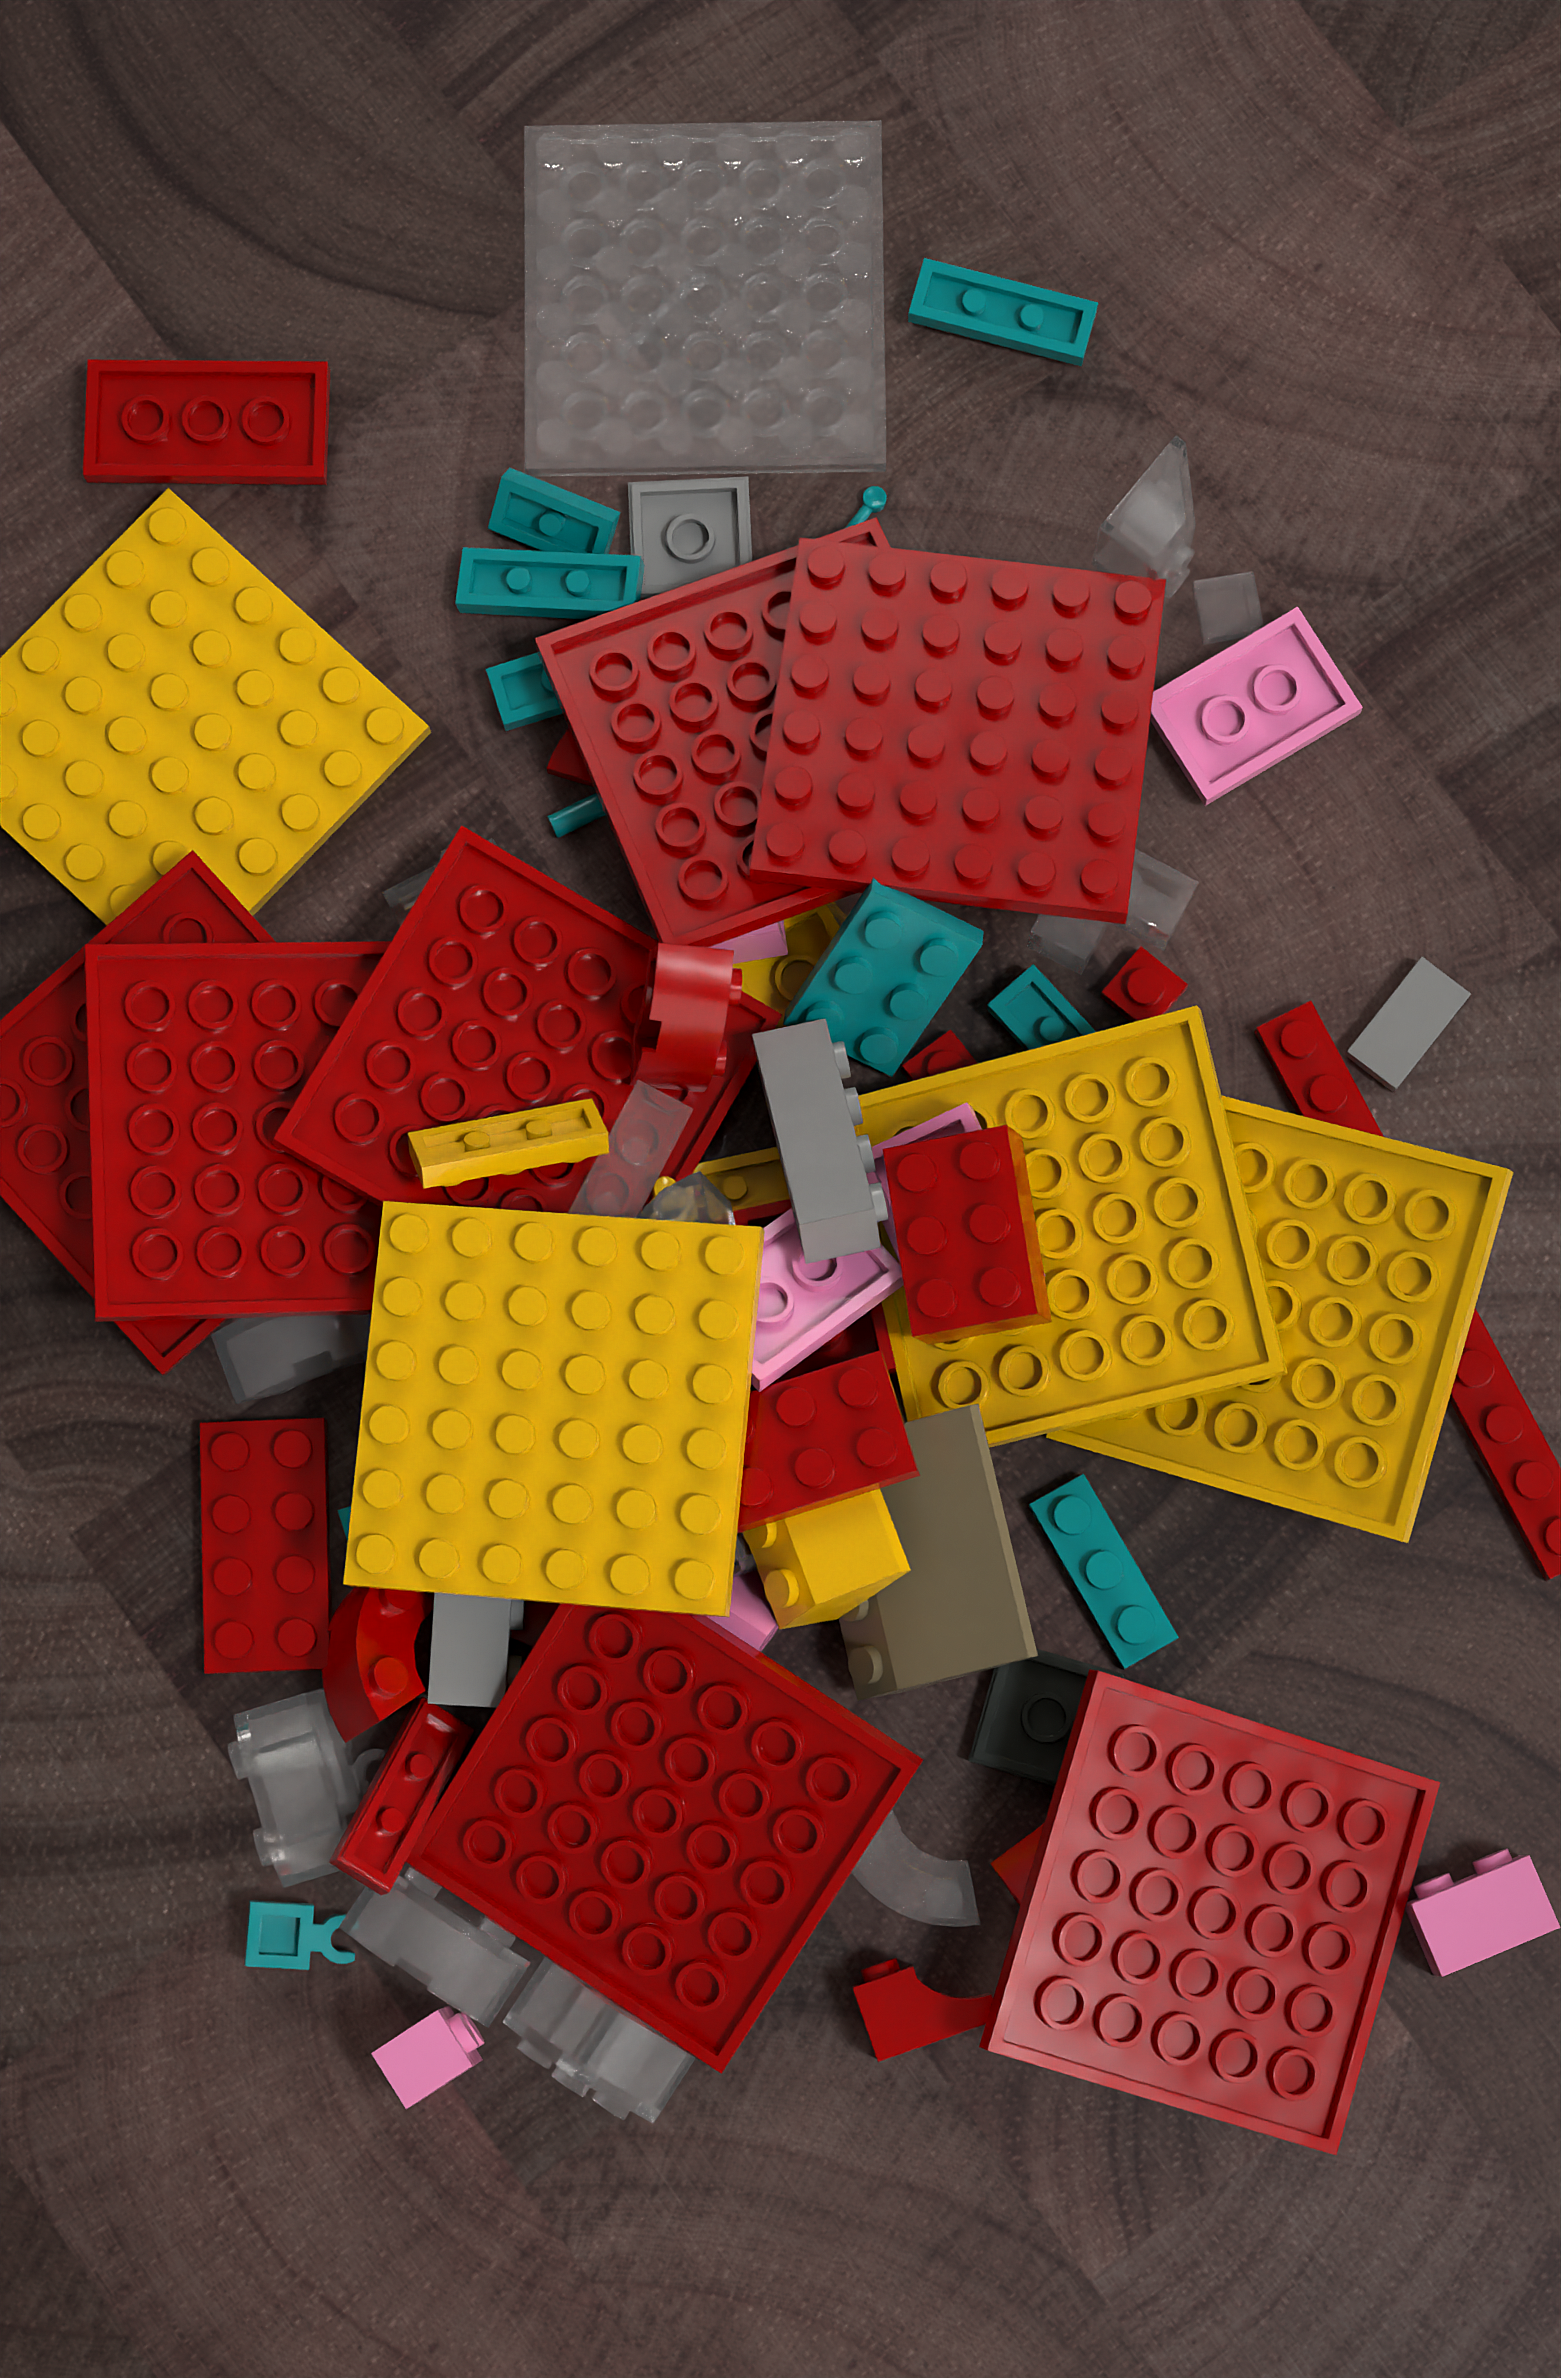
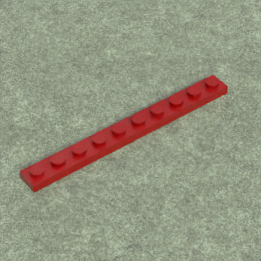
M1311 1000L1256 1027L1254 1033L1298 1115L1384 1137ZM1475 1308L1449 1401L1545 1581H1548L1561 1574V1467Z

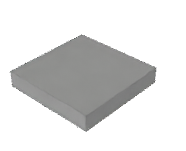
M748 477L628 482L631 555L641 556L645 565L641 600L752 561Z

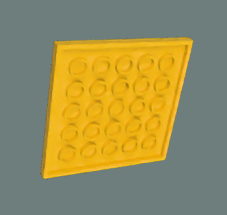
M167 488L0 658V827L106 926L192 850L249 913L254 916L431 733V730L418 715L172 490Z
M1197 1005L858 1095L863 1124L855 1125L854 1130L856 1136L868 1134L871 1147L966 1102L972 1106L982 1129L1008 1125L1020 1134L1023 1141L1043 1270L1046 1275L1045 1282L1052 1322L931 1345L912 1337L904 1285L882 1301L907 1422L964 1406L979 1404L990 1448L1288 1374L1203 1016ZM882 1221L877 1222L880 1243L899 1263Z
M1222 1096L1288 1374L1047 1433L1046 1438L1409 1543L1513 1172L1496 1165Z
M383 1201L343 1584L355 1587L729 1618L765 1230L758 1226Z

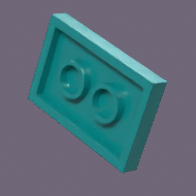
M873 877L871 884L866 887L786 1008L783 1025L788 1027L826 1019L832 1043L843 1041L848 1056L892 1077L982 947L984 931L907 893L881 885Z

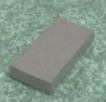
M1421 957L1352 1044L1345 1056L1394 1093L1466 1002L1471 993L1424 957Z

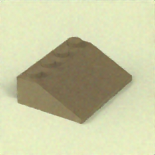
M979 1404L964 1406L904 1423L920 1476L880 1488L911 1571L839 1618L848 1657L849 1672L853 1679L857 1701L911 1691L1038 1656Z

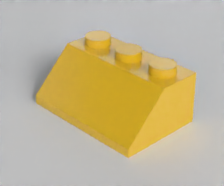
M880 1489L743 1532L779 1629L839 1619L911 1571Z

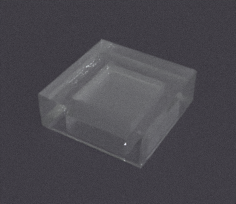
M1254 571L1193 582L1192 590L1203 645L1245 638L1264 627Z

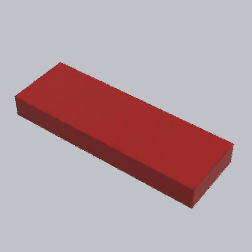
M425 1697L415 1700L329 1863L382 1896L389 1893L470 1740L474 1729L436 1704H428V1699Z

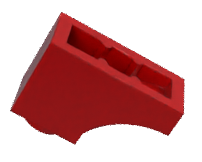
M897 1958L860 1970L864 1982L852 1986L878 2062L985 2025L993 2001L990 1993L971 1997H959L935 1991L917 1978L913 1965L900 1969Z

